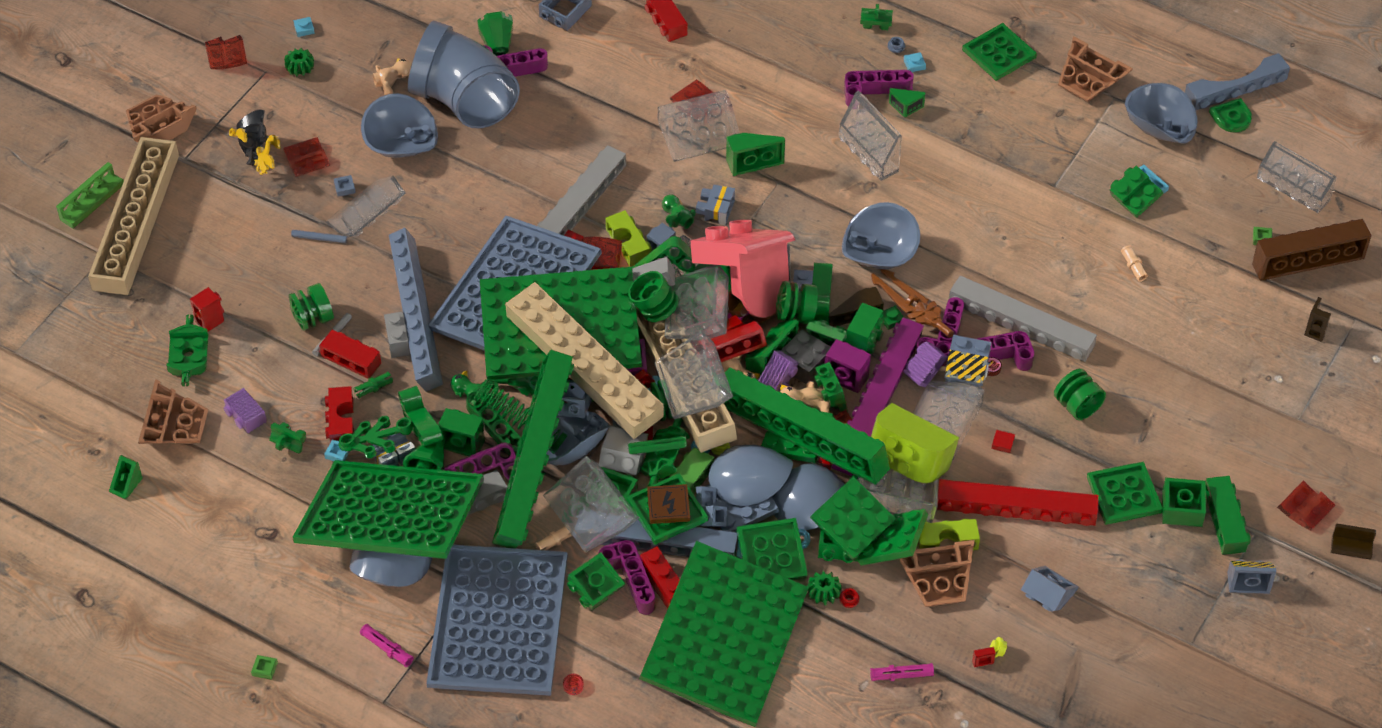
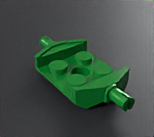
M189 314L186 315L185 325L169 331L170 344L169 358L166 364L167 370L174 376H181V385L184 387L185 383L186 387L189 386L191 376L202 374L206 371L208 330L193 325L194 316L190 314V318ZM187 352L193 353L191 356H184Z
M675 417L673 425L657 430L652 440L685 436L686 439H690V436L680 427L683 420L680 417ZM680 448L647 452L640 469L646 477L651 478L647 487L677 472L673 464Z

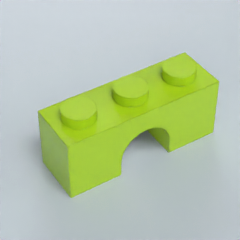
M626 210L605 218L606 231L613 242L628 240L622 243V256L629 267H633L652 252L650 243L644 240L641 229H637L633 217L629 216Z
M962 519L958 521L945 520L936 523L925 522L917 548L940 547L942 540L949 539L954 542L975 540L973 550H979L980 536L976 519Z

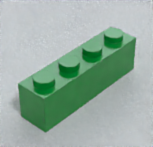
M1230 476L1206 478V500L1222 555L1245 553L1248 544L1251 543L1249 532L1245 530L1246 521L1245 517L1241 516L1240 513L1241 504L1240 500L1236 499L1235 484L1231 482Z

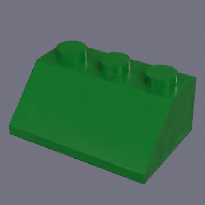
M796 319L779 322L775 328L772 327L765 337L767 346L747 354L745 358L746 370L760 374V378L773 352L781 351L798 334L799 321Z

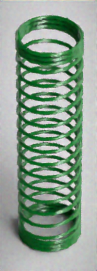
M488 378L474 396V399L479 401L486 392L481 404H484L491 396L486 405V408H488L496 400L491 411H494L502 402L497 415L507 406L502 419L512 410L507 419V422H510L517 414L512 426L524 415L517 427L519 430L526 422L525 417L530 407L519 417L525 404H522L514 413L520 401L517 400L509 409L514 400L513 396L504 405L509 393L497 404L504 389L492 400L499 385L487 396L494 384ZM561 429L557 430L553 435L555 439L551 448L548 449L553 454L556 453L568 436L564 432L559 436Z

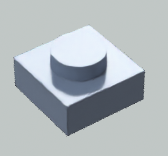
M351 175L334 178L338 197L355 193Z

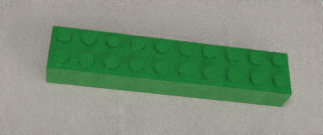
M550 350L542 362L493 536V544L516 549L527 538L528 529L526 527L528 522H531L534 513L531 508L533 503H536L539 492L536 490L538 485H541L544 473H541V471L547 465L549 455L546 453L553 444L554 436L551 435L558 426L559 418L556 417L563 408L564 400H562V397L568 390L569 382L567 379L573 372V356Z
M729 367L715 382L718 394L726 409L747 421L875 485L890 470L886 447L881 440L874 439L865 432L858 431L849 424L836 420L833 416L825 415L818 409L811 408L802 401H797L788 394L781 393L772 386L759 382L756 378L744 375L739 370L736 371Z

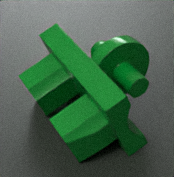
M876 4L875 9L862 8L860 24H863L864 29H870L873 25H879L881 30H888L889 26H892L893 10L879 9V4Z
M285 422L280 425L277 423L271 424L272 432L269 441L276 443L275 448L282 451L284 448H287L298 454L302 452L303 443L306 440L305 431H292L290 425Z

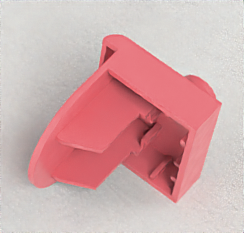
M734 220L729 222L730 230H728L727 226L705 228V237L690 240L692 263L730 266L732 294L742 301L750 314L755 317L765 318L776 312V300L781 283L789 281L787 243L795 241L791 232L752 229V220Z

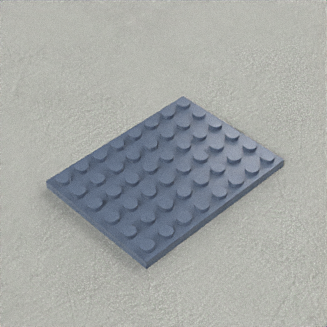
M505 216L432 318L428 327L431 331L484 350L480 279L591 270L602 254L601 248Z
M453 545L444 563L426 683L427 688L551 696L568 552Z

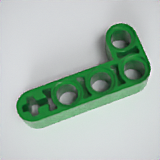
M672 236L632 268L658 260V258L668 257L671 264H675L681 271L687 273L695 269L696 263H692L691 248L681 238Z
M814 262L812 285H816L818 289V302L814 317L816 321L821 319L828 322L833 269V264Z
M490 380L494 382L491 389H494L496 386H498L496 381ZM483 382L467 396L466 409L471 415L475 414L482 418L483 415L490 414L493 417L492 419L486 420L483 418L484 430L498 445L505 442L512 445L517 444V447L513 446L517 454L521 437L505 419H502L500 414L497 415L496 409L491 411L492 405L486 408L491 396L484 404H481L486 394L485 392L479 400V405L474 406L470 403L472 400H475L474 396L484 384ZM498 388V390L496 391V393H495L494 397L492 398V400H493V399L496 397V395L498 394L499 388ZM502 428L505 430V433L498 434L496 429ZM502 448V450L510 456V449Z
M413 386L399 391L398 397L404 418L411 419L413 424L412 431L421 444L425 447L442 441L441 430L424 407L418 387Z

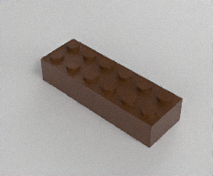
M1358 219L1286 235L1282 234L1272 238H1263L1257 241L1252 265L1259 280L1262 281L1365 259L1372 235L1364 220Z

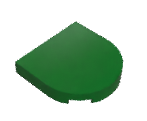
M1242 98L1209 108L1210 115L1217 125L1225 131L1242 132L1251 124L1252 113Z

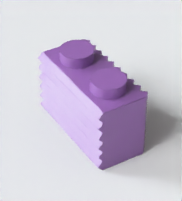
M924 342L917 348L915 357L908 360L903 372L919 386L926 388L948 356L934 344Z
M774 351L759 382L770 385L780 392L781 385L789 387L788 382L796 375L799 362L782 351Z
M244 388L224 399V411L229 417H234V421L239 429L243 428L247 433H250V431L267 422L265 411Z

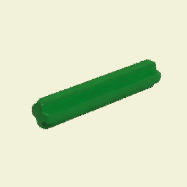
M685 436L633 442L628 444L629 454H639L685 448L687 441Z

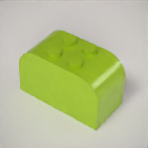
M893 403L878 413L871 434L872 438L879 439L885 444L891 469L921 483L935 482L950 469L959 441L958 436Z

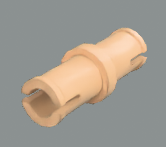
M1130 245L1124 247L1121 253L1127 261L1128 268L1133 271L1138 282L1147 279L1148 274L1142 266L1141 259L1136 256Z
M569 523L556 532H550L549 536L535 543L537 550L547 551L555 545L558 547L562 541L575 535L574 528Z

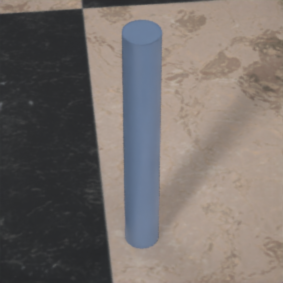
M292 230L291 236L297 238L347 243V236Z

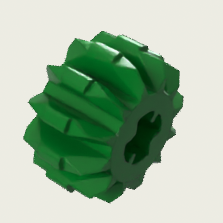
M294 48V51H288V55H285L284 65L290 75L295 74L296 77L299 75L304 76L305 73L310 74L311 70L314 69V57L308 49L303 50V48L297 50Z
M824 570L821 575L815 572L814 577H810L807 585L810 600L815 599L816 604L821 601L824 606L828 601L833 604L835 599H839L842 589L838 576L833 577L832 572L826 574Z

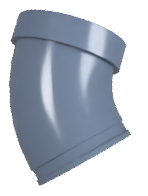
M435 20L428 25L419 42L408 79L409 93L425 99L432 97L439 100L454 112L462 124L470 128L489 127L504 119L515 107L520 93L517 79L494 53L473 39L453 31L452 26Z

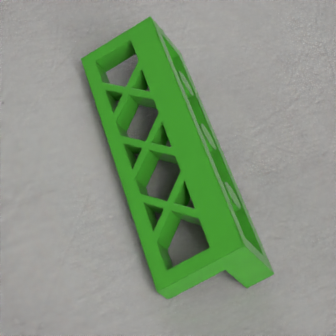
M107 162L56 206L60 221L74 229L122 187L124 180L114 174L111 163Z

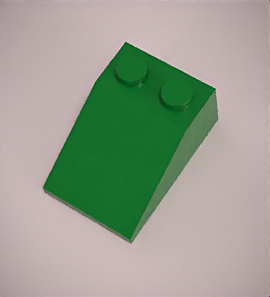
M753 133L727 136L726 161L732 175L737 176L784 164L785 138Z

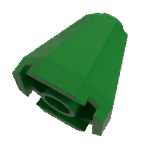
M500 11L486 13L483 20L479 18L477 20L478 32L485 45L491 47L492 52L496 56L508 53L513 33L512 15L508 14V16H505V13Z
M440 441L425 447L421 444L405 457L403 467L443 470L444 445Z

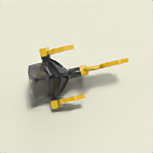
M261 109L255 110L243 117L237 123V129H230L229 135L238 137L239 145L245 153V157H249L246 164L257 166V172L263 175L268 173L269 167L271 169L275 168L273 156L269 155L270 144L278 149L281 147L278 136L266 134L267 131L264 125L265 110Z

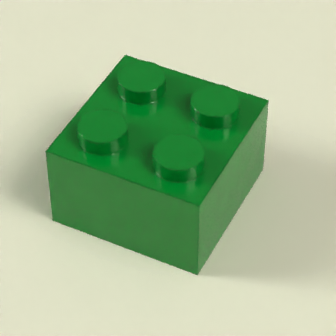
M862 303L847 329L846 343L873 355L876 349V342H880L884 331H882L885 322L883 310Z
M446 408L438 424L443 440L440 442L444 445V450L468 457L479 453L485 442L483 418L475 414L471 415L456 409Z
M1165 477L1162 490V524L1203 527L1206 515V482L1203 480Z

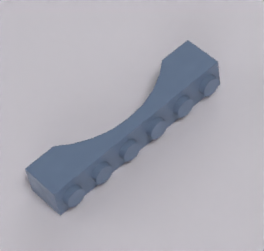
M1278 53L1264 58L1256 70L1249 75L1231 81L1201 79L1186 84L1185 93L1196 111L1261 88H1266L1272 84L1283 82L1288 78L1290 67Z

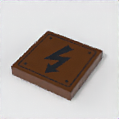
M687 484L647 487L650 524L690 521Z

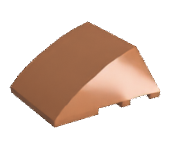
M1073 36L1072 45L1068 51V57L1058 86L1089 102L1131 72L1133 68L1118 60L1114 62L1089 48L1088 44Z
M156 94L127 109L126 114L134 141L139 142L140 137L171 140L187 131L197 108L195 105L186 106L184 102L176 103L171 98Z
M155 379L138 444L200 443L208 409L188 397L180 396L175 393L176 390L166 388L160 384L159 380Z
M975 540L955 542L954 545L915 549L913 556L899 559L925 607L966 601Z

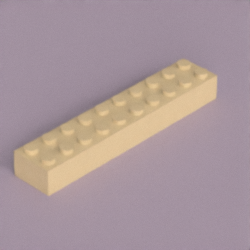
M140 137L88 276L92 291L129 295L179 157L176 141Z
M534 282L505 303L507 317L546 355L550 350L573 356L572 363L574 368L569 377L633 439H636L664 417V404L537 283Z
M636 307L640 339H645V349L661 379L666 381L672 393L674 404L700 453L737 440L735 423L675 313L673 312L662 321L649 322L641 314L639 308Z

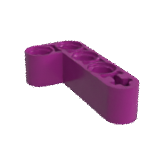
M483 45L485 48L492 52L491 47ZM542 48L497 56L514 77L543 72L548 68V54Z
M909 70L849 71L845 74L844 80L845 103L850 108H857L861 104V95L889 94L890 88L912 91L914 74Z
M958 297L948 300L942 320L946 326L954 331V335L959 333L964 309V302ZM940 331L938 339L920 338L917 341V348L922 343L929 342L949 356L953 336L949 338ZM948 358L942 366L947 365Z
M1016 331L977 338L991 342L989 358L997 360L1013 358L1019 370L1028 371L1032 368L1034 349L1027 333Z
M505 442L445 466L443 470L456 472L457 466H459L460 472H466L463 469V465L469 462L474 465V470L466 473L480 474L501 466L505 477L509 480L511 475L508 474L507 469L514 465L516 452L511 444ZM508 448L511 454L508 457H502L500 450ZM484 455H489L493 461L491 464L486 465L481 461V458Z
M624 540L601 547L598 554L601 552L605 558H610L607 560L614 570L622 569L639 613L643 615L651 614L655 610V594L635 544L632 541Z

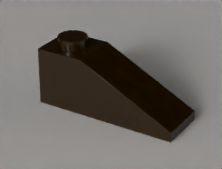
M877 287L859 290L829 313V325L836 327L851 323L862 303L883 310L884 302Z

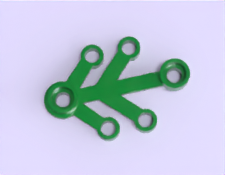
M388 416L380 417L373 427H371L369 421H364L359 424V427L353 434L342 435L339 438L338 446L342 451L357 450L363 452L366 458L375 457L377 452L374 446L362 444L365 442L383 447L386 453H392L396 449L394 441L381 438L397 433L409 435L412 433L413 424L410 418H401L397 421L396 427L388 428L391 425Z

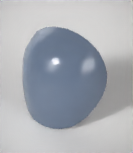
M1150 83L1134 89L1127 96L1125 107L1129 119L1145 134L1160 140L1184 144L1191 141L1194 137L1198 124L1197 114L1191 100L1180 88L1166 83Z
M396 93L378 98L366 109L361 122V133L365 144L374 152L385 157L400 158L414 156L432 150L437 144L438 133L433 115L425 105L408 95Z
M884 202L870 205L857 213L850 221L842 242L843 255L861 265L876 269L899 267L910 260L918 249L920 243L919 225L915 217L906 208L898 204Z
M587 411L585 418L557 416L556 418H559V423L551 436L559 429H561L559 436L562 432L568 434V436L555 454L550 451L546 453L549 455L547 463L555 466L568 465L585 457L597 446L609 429L610 424L598 414Z
M755 444L736 445L727 448L714 460L709 470V482L711 487L716 488V494L724 501L737 506H750L767 500L781 489L791 473L793 462L770 448Z
M803 464L793 468L786 483L772 496L779 509V512L774 515L777 520L796 518L798 529H815L819 526L810 518L811 515L845 483L834 472L823 466Z
M354 549L350 560V570L358 577L379 585L403 587L414 584L425 576L431 565L432 557Z

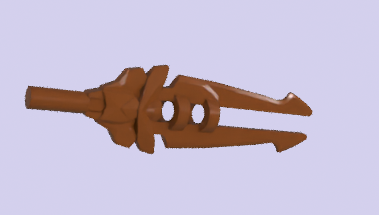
M880 269L882 274L909 295L906 300L874 273L871 274L873 284L880 285L890 298L905 313L909 314L907 315L908 318L915 320L919 324H927L938 328L949 338L954 335V331L942 322L940 316L941 309L939 306L936 307L935 301L928 304L929 299L894 276L895 272ZM914 301L917 302L915 307L911 305Z

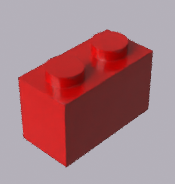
M209 287L190 298L195 322L199 327L207 329L208 332L225 322L223 316L224 309L221 306L222 299L216 291L213 292Z

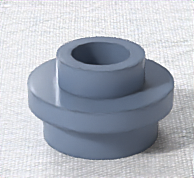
M892 37L888 42V49L893 53H900L905 49V43L900 37Z

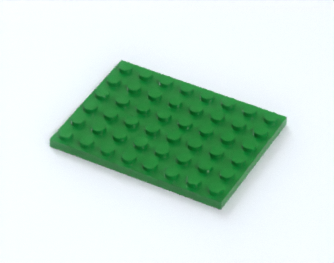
M632 267L480 279L487 379L497 380L539 376L546 354L507 317L505 303L534 282L626 369L642 367L636 306L628 295L629 288L633 282Z
M335 460L293 535V542L446 559L484 482L483 474Z
M696 541L639 679L755 727L809 589L807 588L808 586Z

